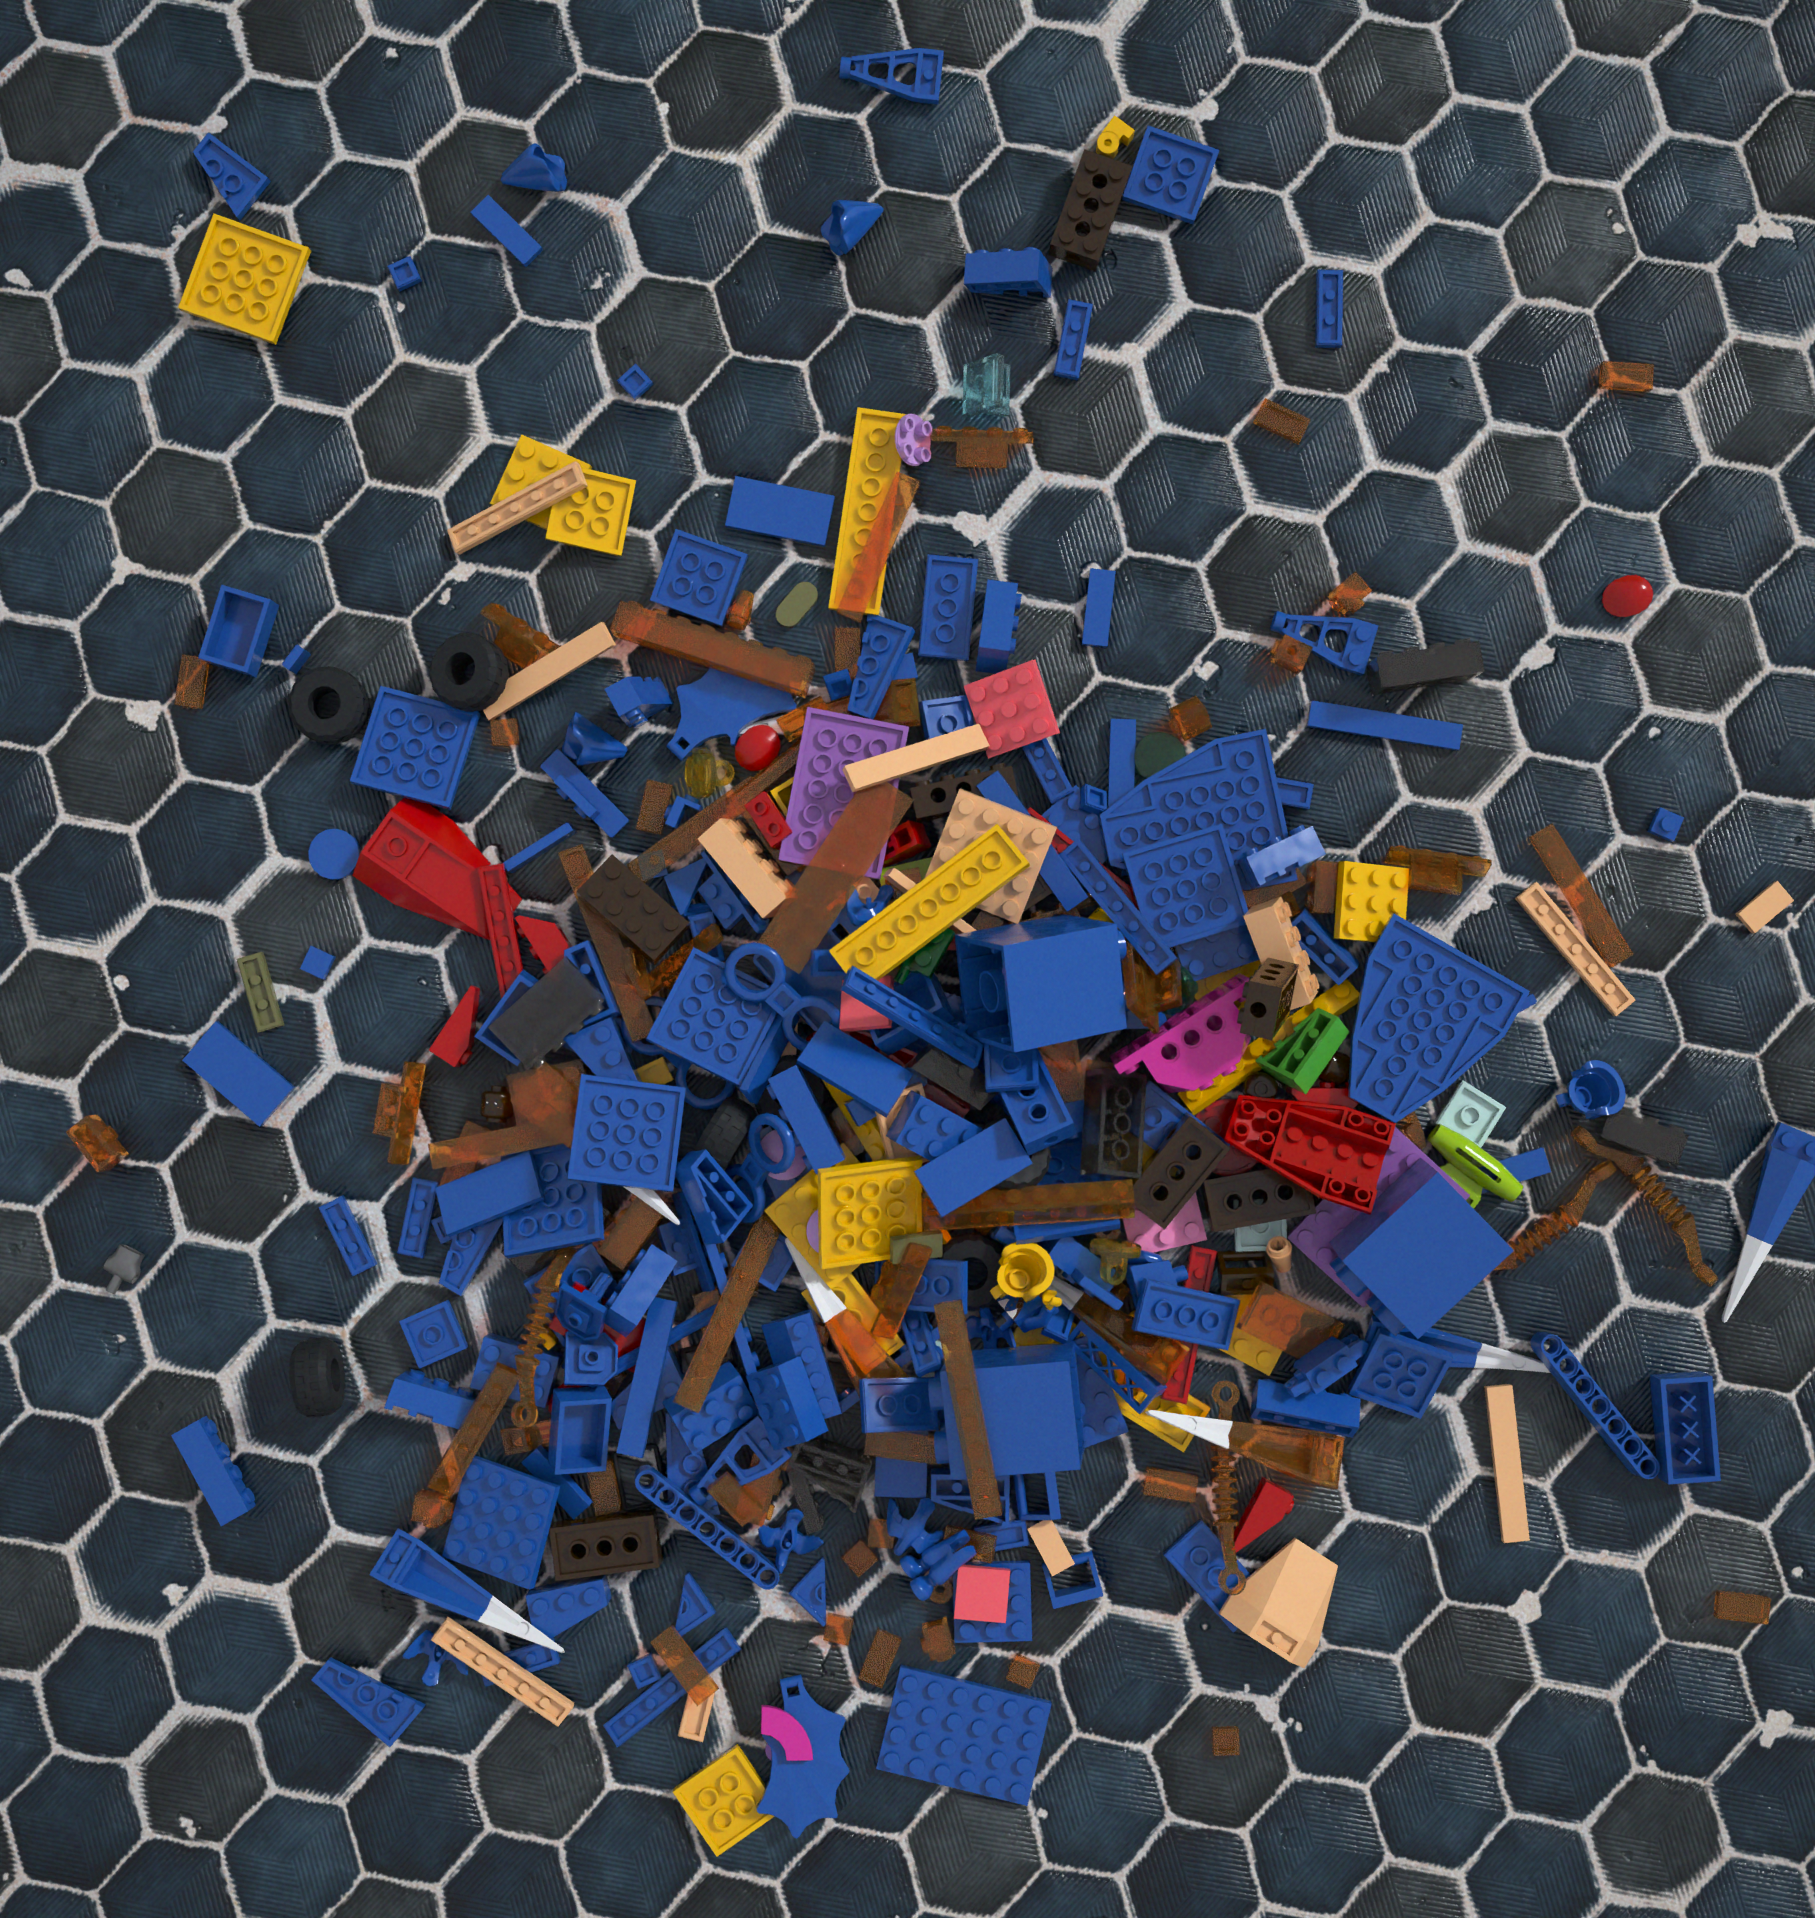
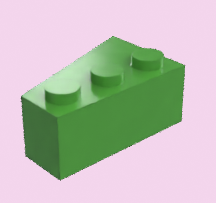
M1317 1008L1294 1027L1293 1030L1295 1032L1283 1042L1281 1040L1274 1044L1275 1048L1264 1058L1260 1056L1255 1060L1265 1073L1304 1094H1307L1349 1034V1030L1339 1017L1320 1008Z

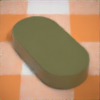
M809 582L797 584L776 609V618L781 626L785 628L797 626L816 604L818 593L813 584Z

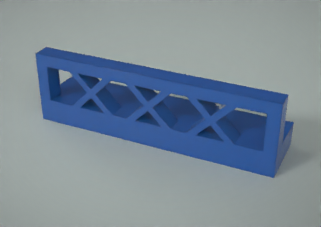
M1093 1315L1083 1318L1068 1336L1066 1342L1075 1343V1353L1138 1414L1143 1413L1152 1400L1162 1395L1167 1389V1386ZM1080 1332L1088 1337L1089 1348H1079L1078 1344L1074 1342ZM1095 1351H1102L1107 1356V1366H1100L1096 1362ZM1114 1369H1121L1125 1373L1126 1384H1119L1115 1380ZM1133 1388H1141L1148 1395L1141 1404L1134 1399Z

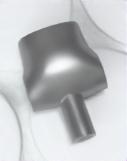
M119 1244L117 1250L106 1260L103 1267L113 1275L106 1291L116 1294L122 1280L133 1284L141 1273L140 1265L145 1255L127 1245Z

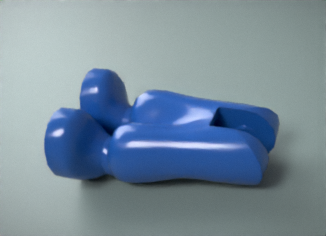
M961 1530L947 1539L928 1547L922 1552L921 1559L911 1555H905L900 1559L902 1569L913 1579L910 1581V1586L919 1600L925 1601L930 1598L934 1586L944 1584L956 1570L977 1554L975 1547L972 1545L963 1547L955 1552L969 1542L970 1537L966 1530Z

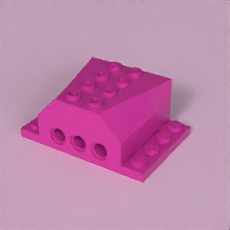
M1241 973L1237 974L1204 995L1199 1001L1196 1000L1168 1018V1021L1159 1028H1152L1110 1055L1118 1073L1125 1072L1126 1075L1132 1073L1140 1067L1138 1063L1143 1060L1162 1091L1165 1093L1194 1091L1197 1088L1202 1091L1214 1083L1212 1079L1222 1074L1224 1077L1236 1069L1235 1064L1240 1062L1251 1040L1249 1035L1240 1033L1241 1024L1237 1023L1239 1010L1234 1004V1001L1241 1003L1246 1000V998H1242L1245 982H1248L1249 978Z

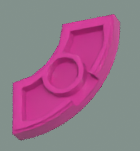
M761 1705V1734L772 1736L781 1743L785 1750L787 1761L813 1760L811 1743L802 1725L790 1713L780 1708Z

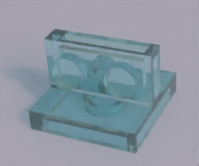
M995 353L964 364L962 415L971 417L980 413H987L999 417L1009 416L1010 365L1004 363V355Z

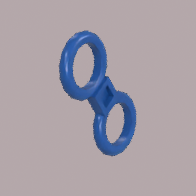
M751 942L740 945L730 953L724 969L727 985L734 994L742 999L753 1002L765 1001L783 1017L782 1027L784 1035L792 1046L803 1052L810 1042L799 1037L793 1026L795 1014L804 1007L814 1006L823 1009L831 1017L833 1026L839 1029L840 1011L833 1002L817 995L801 996L785 982L786 969L784 961L776 950L766 944ZM749 954H758L769 959L775 970L773 983L762 990H751L743 986L737 979L735 972L739 959Z
M650 995L639 997L630 1003L622 1015L620 1024L624 1040L630 1048L639 1054L649 1056L661 1054L677 1070L675 1077L676 1086L686 1088L684 1098L686 1103L694 1108L709 1110L720 1107L726 1097L732 1096L735 1091V1085L726 1081L725 1088L715 1098H698L691 1093L686 1083L687 1071L693 1065L692 1063L656 1045L643 1044L636 1039L631 1028V1021L635 1013L648 1006L662 1009L666 1001L665 998Z
M771 1113L759 1114L751 1122L748 1131V1143L751 1152L748 1153L742 1164L730 1165L725 1170L731 1180H733L735 1175L741 1176L752 1189L754 1205L752 1210L741 1220L743 1223L756 1222L763 1215L766 1206L763 1183L768 1174L786 1172L792 1166L795 1158V1142L792 1132L780 1117ZM765 1124L772 1126L781 1137L783 1156L779 1163L767 1157L762 1149L760 1132Z

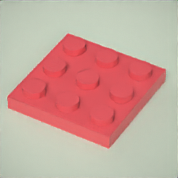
M1036 660L1025 662L964 686L975 722L980 725L989 743L988 749L985 750L988 759L1060 733Z

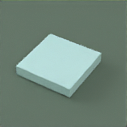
M1460 1080L1434 1121V1124L1444 1125L1467 1137L1481 1148L1506 1107L1467 1082Z
M1237 1199L1233 1200V1210L1238 1206ZM1253 1199V1201L1261 1205L1263 1199ZM1286 1219L1235 1228V1251H1266L1271 1238L1282 1236L1287 1239Z

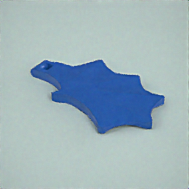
M759 641L755 642L748 651L739 656H715L709 670L701 679L676 688L681 707V719L673 739L666 747L683 762L697 747L708 740L718 737H729L731 746H736L739 734L752 723L765 716L795 711L797 705L791 695L790 683L792 675L797 669V663L795 661H781L769 655ZM683 739L689 744L685 750L679 745Z
M801 1674L780 1679L783 1710L790 1713L805 1729L811 1743L813 1760L787 1761L785 1750L781 1743L772 1736L762 1734V1737L771 1747L770 1777L763 1796L756 1806L759 1814H770L781 1819L796 1839L802 1834L806 1826L821 1818H837L838 1814L835 1806L836 1790L841 1781L849 1774V1768L841 1756L839 1746L840 1732L846 1721L845 1717L818 1705L805 1689ZM798 1686L799 1693L788 1695V1688Z

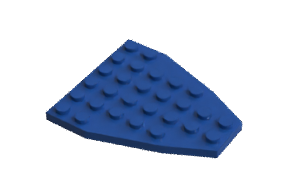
M1266 729L1218 738L1148 777L1099 815L1109 866L1125 871L1126 867L1122 857L1124 852L1222 824L1242 891L1252 890L1238 863L1239 860L1244 858L1242 853L1257 847L1258 851L1267 848L1266 842L1278 836L1282 840L1289 837ZM1296 869L1253 889L1298 880Z
M1394 913L1391 914L1365 963L1351 1035L1348 1097L1394 1123L1398 1122L1442 1093L1505 1037L1530 991Z

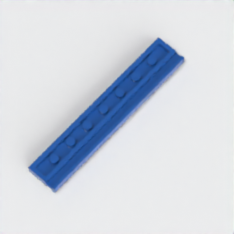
M699 1230L747 1376L756 1372V1367H759L760 1363L756 1351L751 1352L748 1342L752 1341L748 1327H742L740 1318L744 1317L740 1302H734L732 1293L736 1292L732 1277L727 1278L724 1271L728 1264L724 1253H718L716 1244L706 1245Z

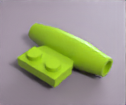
M1438 1124L1430 1132L1427 1140L1448 1161V1163L1440 1166V1168L1470 1195L1466 1201L1473 1209L1481 1200L1483 1188L1509 1202H1513L1520 1195L1523 1185L1502 1163L1470 1139L1442 1124ZM1486 1167L1498 1176L1497 1179L1494 1181L1478 1168Z

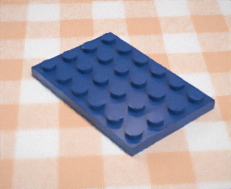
M900 1664L876 1769L1028 1806L1052 1703L1050 1700Z

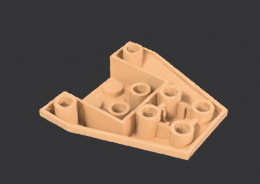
M1293 1538L1232 1590L1219 1614L1248 1636L1287 1661L1305 1668L1319 1644L1338 1565L1298 1539Z

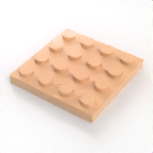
M960 788L925 878L998 824L1027 859L1030 866L976 906V908L1018 924L1057 827Z

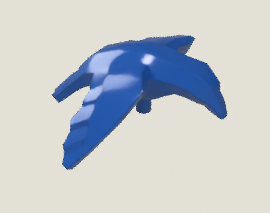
M848 883L846 890V912L851 924L861 926L885 909L895 893L892 886L883 885L880 887L876 899L871 903V897H867L866 904H864L859 899V893L852 883Z
M990 1307L980 1308V1317L969 1316L962 1325L953 1344L954 1349L961 1348L968 1343L969 1339L978 1337L982 1339L984 1349L997 1348L998 1339L1003 1337L1011 1348L1016 1349L1011 1327L1002 1332L993 1321L996 1318L993 1317Z
M892 1498L889 1499L887 1530L889 1536L898 1538L897 1544L893 1548L895 1555H902L909 1547H913L917 1553L921 1554L925 1549L937 1544L946 1536V1532L942 1530L935 1531L934 1533H927L924 1530L927 1519L935 1509V1504L931 1499H921L916 1513L909 1520L903 1518L899 1513L896 1501Z
M798 1509L787 1511L786 1520L781 1527L770 1528L768 1525H763L758 1529L759 1537L764 1547H776L777 1549L775 1562L779 1574H782L786 1567L791 1551L802 1555L812 1552L824 1543L820 1537L803 1535L798 1531V1524L804 1517L803 1512Z
M426 1630L418 1636L402 1656L404 1659H410L418 1653L428 1655V1665L421 1678L422 1683L428 1687L438 1684L440 1669L445 1660H452L461 1674L468 1675V1665L431 1641L434 1634L430 1630Z

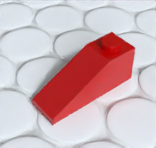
M908 820L889 831L883 868L911 858L931 847L922 823Z
M470 986L429 1049L430 1052L453 1067H460L461 1064L466 1065L473 1054L470 1050L474 1046L480 988L477 986Z
M1262 1477L1227 1543L1228 1549L1234 1554L1281 1521L1285 1514L1288 1515L1294 1505L1292 1493Z

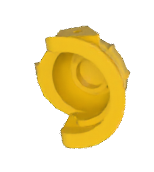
M1016 1242L1006 1246L1001 1253L1002 1257L998 1261L1001 1265L997 1275L998 1285L993 1287L990 1292L995 1300L1006 1295L1015 1298L1022 1297L1025 1302L1035 1299L1053 1281L1054 1264L1050 1255L1045 1249L1035 1243L1016 1245Z

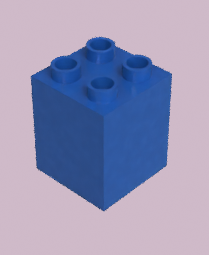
M1063 914L955 935L964 1023L968 1025V1029H966L967 1035L973 1039L1015 1053L1127 1029L1125 1012L1130 1010L1132 998L1128 986L1122 981L1120 961L1126 956L1127 946L1123 934L1117 930V924Z
M1420 1157L1375 1199L1371 1215L1361 1212L1329 1242L1338 1254L1329 1265L1335 1270L1338 1278L1357 1297L1368 1288L1374 1293L1366 1303L1373 1310L1374 1315L1394 1336H1397L1406 1327L1419 1339L1514 1250L1438 1171Z
M1074 1342L1017 1346L1016 1349L1005 1347L951 1352L943 1367L935 1370V1378H929L928 1389L931 1410H944L945 1420L940 1421V1431H935L934 1433L937 1464L949 1463L951 1480L1081 1469L1085 1450V1437Z

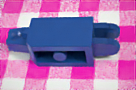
M1350 1334L1342 1340L1331 1336L1295 1361L1293 1365L1296 1370L1294 1376L1283 1384L1286 1391L1294 1398L1302 1393L1307 1394L1309 1392L1317 1395L1358 1366L1356 1360L1368 1350L1367 1341L1358 1338L1355 1334Z

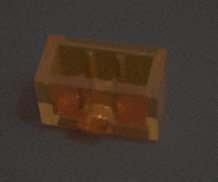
M98 1115L85 1116L66 1131L97 1172L111 1170L129 1155L117 1140L118 1134L112 1127L106 1126Z

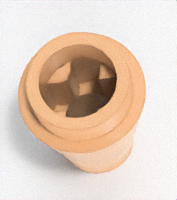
M1282 1236L1271 1238L1266 1247V1252L1278 1272H1288L1291 1269L1292 1245Z

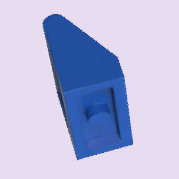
M1044 1472L1048 1509L1028 1512L1023 1474L1013 1475L1019 1520L1061 1519L1055 1472Z
M1092 1550L1071 1556L1075 1563L1072 1566L1089 1562L1094 1581L1054 1591L1050 1571L1046 1564L1042 1563L1053 1609L1104 1596Z

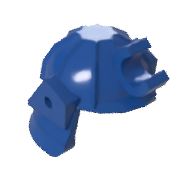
M1600 1060L1588 1061L1582 1065L1581 1069L1571 1072L1573 1079L1567 1084V1093L1556 1095L1559 1108L1571 1105L1574 1111L1585 1114L1586 1119L1589 1120L1619 1112L1624 1106L1626 1098L1625 1087L1619 1074L1609 1064Z

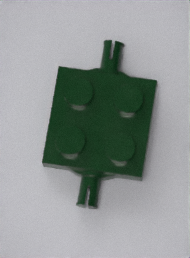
M947 928L899 965L901 968L893 980L903 985L910 972L919 973L931 979L956 933Z

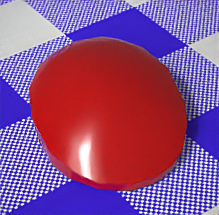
M1627 575L1618 578L1605 588L1602 595L1603 607L1609 614L1617 617L1639 614L1651 603L1653 590L1650 583L1638 575Z
M758 725L748 729L739 738L735 746V757L741 767L749 771H759L769 766L780 751L778 733L767 725Z

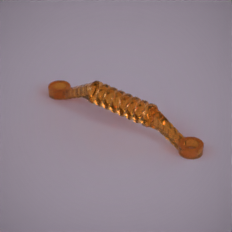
M1580 1125L1571 1132V1135L1579 1145L1588 1152L1614 1161L1622 1170L1621 1173L1624 1176L1633 1174L1629 1182L1635 1184L1640 1181L1636 1190L1642 1192L1647 1189L1643 1197L1645 1200L1654 1197L1650 1202L1652 1208L1661 1205L1657 1213L1659 1215L1668 1213L1664 1221L1666 1223L1674 1221L1671 1229L1677 1232L1684 1240L1692 1271L1708 1287L1713 1286L1718 1281V1277L1702 1262L1694 1215L1691 1212L1683 1214L1686 1206L1684 1204L1676 1206L1679 1202L1677 1196L1669 1199L1673 1192L1671 1189L1661 1191L1666 1183L1664 1181L1655 1183L1659 1177L1657 1173L1648 1176L1652 1168L1649 1165L1641 1168L1645 1162L1642 1157L1599 1145L1586 1129Z
M1606 1160L1589 1171L1575 1198L1566 1205L1559 1207L1561 1216L1553 1211L1550 1213L1553 1219L1552 1222L1545 1217L1542 1219L1545 1227H1541L1537 1223L1534 1224L1535 1234L1527 1229L1525 1230L1527 1239L1518 1235L1519 1245L1509 1241L1508 1244L1514 1251L1494 1270H1515L1518 1268L1516 1259H1519L1522 1263L1527 1262L1524 1253L1534 1257L1533 1247L1540 1252L1543 1251L1542 1241L1550 1246L1552 1244L1550 1235L1559 1240V1229L1565 1234L1569 1233L1566 1224L1573 1228L1578 1227L1587 1203L1596 1187V1183L1610 1177L1617 1170L1611 1160Z
M584 1244L561 1248L560 1253L556 1255L551 1265L546 1269L547 1271L544 1272L538 1282H535L534 1286L540 1289L541 1293H532V1297L537 1299L538 1303H530L529 1307L535 1310V1313L526 1314V1317L533 1322L523 1324V1327L530 1332L529 1334L520 1335V1338L527 1341V1343L518 1344L517 1348L522 1350L524 1354H518L514 1357L518 1373L519 1392L521 1394L520 1401L511 1410V1419L517 1427H531L538 1418V1410L534 1398L533 1377L536 1367L540 1365L541 1361L535 1358L534 1354H543V1350L538 1348L537 1344H545L546 1340L541 1338L540 1334L549 1333V1330L542 1325L552 1322L550 1318L545 1316L546 1313H554L555 1311L548 1306V1303L557 1302V1299L551 1296V1293L559 1292V1280H561L562 1273L576 1251ZM524 1408H526L527 1410V1417L525 1420H523L522 1418V1411Z
M1220 1381L1215 1384L1212 1390L1213 1400L1220 1406L1218 1417L1220 1420L1231 1421L1233 1406L1239 1400V1389L1232 1382ZM1227 1386L1232 1391V1397L1224 1402L1219 1394L1221 1389ZM1229 1433V1449L1216 1444L1210 1445V1450L1218 1452V1455L1211 1457V1461L1218 1462V1466L1212 1467L1211 1471L1219 1473V1476L1211 1478L1212 1482L1219 1484V1487L1213 1488L1212 1492L1220 1495V1497L1212 1499V1503L1220 1505V1508L1212 1510V1513L1220 1516V1519L1213 1520V1526H1218L1223 1558L1225 1560V1569L1221 1571L1218 1577L1219 1587L1229 1595H1238L1246 1587V1578L1243 1572L1238 1569L1234 1548L1233 1526H1238L1239 1521L1231 1519V1516L1238 1514V1510L1230 1508V1505L1238 1503V1499L1231 1498L1230 1494L1236 1493L1238 1490L1230 1487L1231 1483L1237 1482V1478L1229 1476V1473L1237 1471V1468L1229 1465L1230 1462L1236 1461V1457L1228 1454V1452L1236 1450V1445H1231ZM1230 1574H1236L1238 1577V1584L1234 1588H1228L1226 1585V1579Z

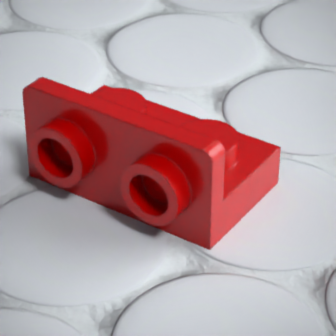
M763 791L744 806L769 845L780 850L782 841L792 834V830L769 794Z

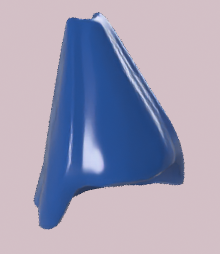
M533 143L502 173L501 182L506 185L534 190L564 191L567 186V179L564 173L565 163L561 157L546 154L537 143Z
M836 200L832 203L830 217L821 226V234L829 242L831 250L836 255L847 254L883 213V207L871 202Z
M574 712L566 730L562 752L564 755L576 760L577 765H588L622 758L627 752V747L578 712Z

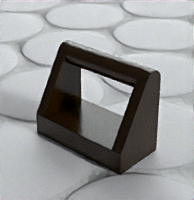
M1217 1251L1216 1262L1221 1295L1273 1294L1274 1270L1271 1259L1266 1251ZM1263 1260V1267L1226 1268L1224 1261Z

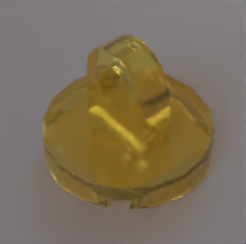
M696 747L691 750L692 756L688 757L685 763V781L687 787H691L692 792L690 794L696 799L708 798L714 792L715 786H725L732 782L735 772L730 762L715 760L711 750L706 747ZM723 766L725 776L720 780L717 777V769Z
M1101 1238L1093 1239L1090 1242L1089 1251L1101 1255V1279L1111 1285H1119L1125 1279L1128 1258L1141 1257V1246L1134 1242L1124 1240L1118 1243L1112 1239ZM1115 1266L1116 1272L1114 1276L1111 1277V1269Z

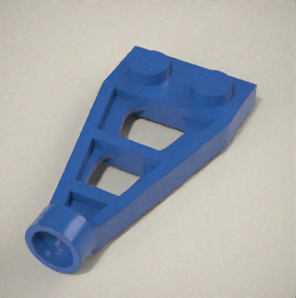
M914 48L852 56L851 58L841 57L839 77L856 80L912 102L938 105L944 51ZM873 63L887 64L889 66L888 77L881 79L870 76L868 73L869 66ZM912 63L916 66V78L912 85H906L895 80L893 72L897 65ZM851 66L856 67L854 71L851 70Z
M1276 611L1270 630L1280 633L1336 668L1362 676L1365 673L1379 625L1356 618L1289 615ZM1285 621H1287V627L1283 628ZM1303 624L1319 626L1320 631L1316 642L1301 637L1299 632ZM1328 630H1343L1347 633L1342 652L1337 653L1324 644L1325 634Z
M758 1414L739 1429L701 1481L689 1489V1493L692 1499L702 1506L712 1498L771 1473L788 1460L792 1453L787 1447L773 1450L762 1418ZM747 1444L758 1456L760 1462L749 1469H742L735 1461V1454L741 1446ZM727 1463L737 1476L726 1484H721L715 1473Z

